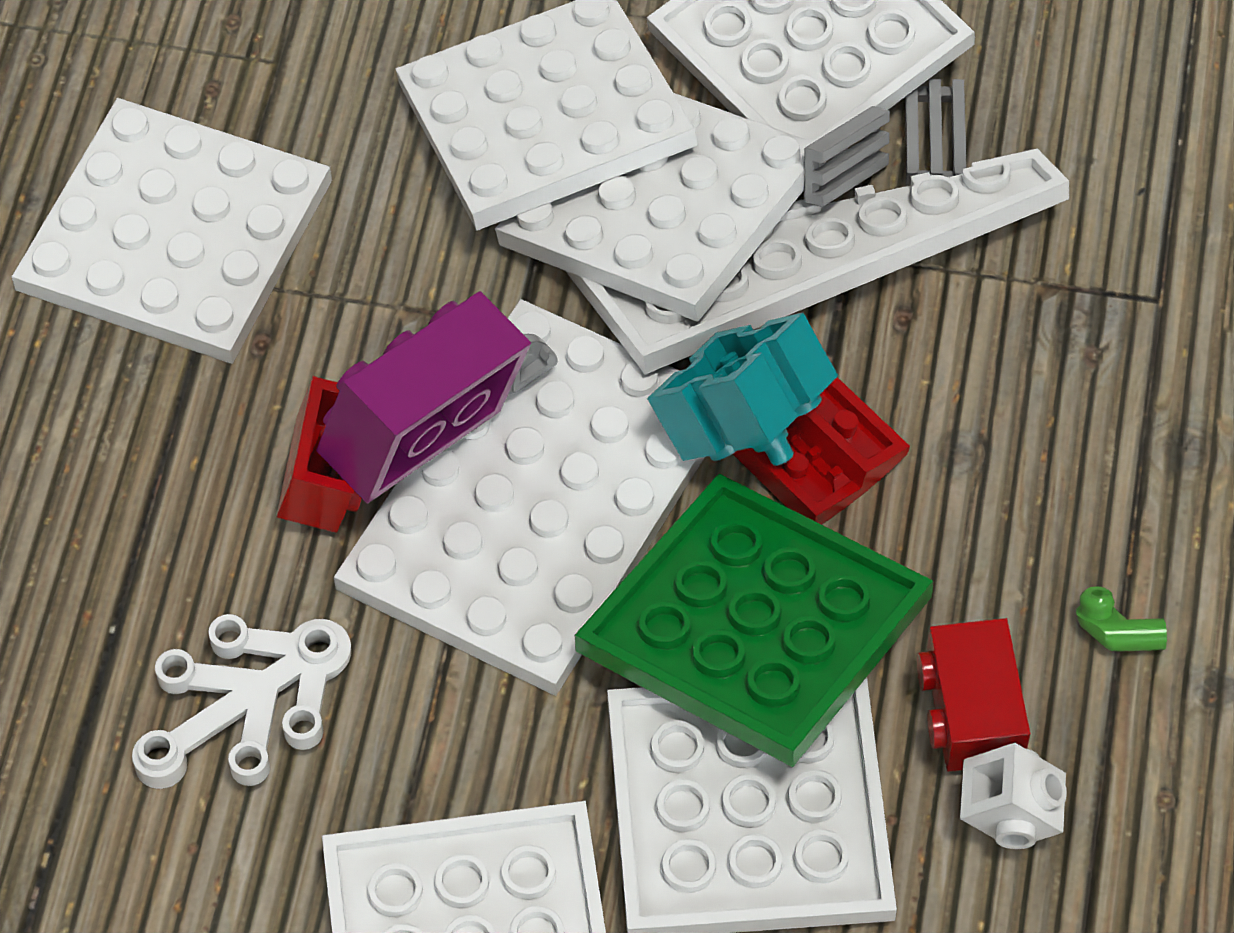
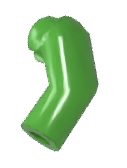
M1095 586L1087 588L1080 595V606L1076 609L1078 622L1085 631L1107 650L1149 651L1166 649L1167 629L1164 618L1126 619L1114 608L1115 601L1110 590Z

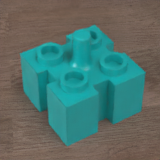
M798 313L768 320L760 329L753 330L751 325L716 332L689 358L692 364L687 369L674 372L647 400L683 461L710 456L711 460L717 461L730 456L737 450L753 448L755 452L765 451L770 462L774 466H778L789 461L794 455V451L786 439L788 436L786 428L797 417L810 412L821 403L822 398L820 394L838 377V374L804 313Z

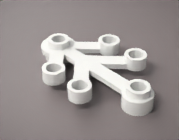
M226 614L216 618L209 627L210 643L216 655L225 659H233L241 656L243 653L280 659L264 670L194 663L192 657L180 649L168 650L161 654L156 661L155 671L158 683L164 691L171 694H180L188 690L224 693L226 695L170 732L154 730L143 735L136 742L132 752L134 767L140 781L156 789L175 785L186 773L187 753L246 715L241 742L236 744L229 753L230 770L233 778L242 785L253 786L261 783L266 779L270 771L267 748L278 693L299 679L296 706L290 708L285 713L282 721L285 739L289 745L300 750L316 746L323 737L320 713L326 682L338 676L347 666L351 657V642L345 629L339 624L326 619L307 621L297 627L292 633L247 628L246 623L240 617ZM227 631H235L240 634L233 642L226 643L218 639L222 633ZM323 642L330 644L322 652H312L308 649L310 645ZM173 666H183L187 669L183 675L176 678L165 675L166 671ZM299 721H309L314 724V727L307 733L301 734L292 730V727ZM154 749H169L168 754L161 759L147 757V754ZM252 756L261 760L257 767L250 770H245L238 766L239 762L246 757Z

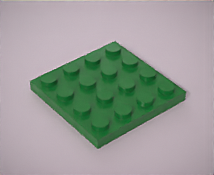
M718 474L574 635L575 651L783 763L794 767L932 598L933 580Z

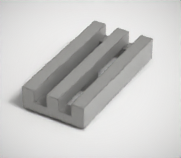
M929 79L928 86H919L905 96L906 185H911L910 176L928 172L930 175H942L945 177L963 174V169L966 168L964 80L952 79L951 87L941 86V79ZM918 102H929L930 170H919ZM941 102H951L953 171H943Z
M871 106L804 148V198L806 203L824 207L889 165V153L879 151V149L889 143V132L880 130L881 126L890 121L889 110ZM863 138L862 141L848 149V147H850L851 145H853L854 143L858 142ZM832 159L829 162L822 165L821 167H819V163L823 164L827 160Z

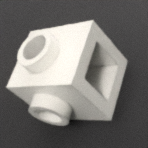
M1017 743L966 758L963 764L960 819L991 836L997 844L1005 848L1026 849L1032 847L1038 840L1063 833L1064 806L1067 796L1065 785L1066 773L1040 758L1036 752L1025 749Z

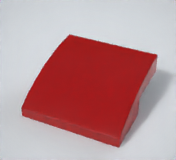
M838 377L820 394L822 401L816 408L797 417L786 428L788 432L786 439L794 451V455L789 461L782 465L774 466L765 451L755 452L753 448L737 450L733 453L787 508L821 525L873 487L908 454L910 445Z

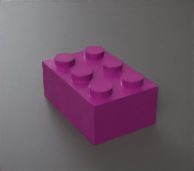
M481 291L461 304H458L456 301H450L433 315L426 327L415 334L410 330L401 333L387 346L381 357L369 365L365 361H360L342 375L336 385L339 393L335 404L323 419L326 427L316 451L368 504L498 414L504 405L532 343Z

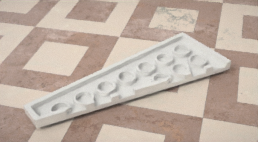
M1033 149L973 162L972 167L964 168L963 174L956 176L930 175L929 172L910 176V186L875 193L873 185L855 188V198L828 203L824 207L806 203L805 199L795 201L699 322L568 271L566 272L643 373L648 374L693 355L716 332L751 325L754 330L763 326L768 320L788 316L1069 199V180L1039 149Z

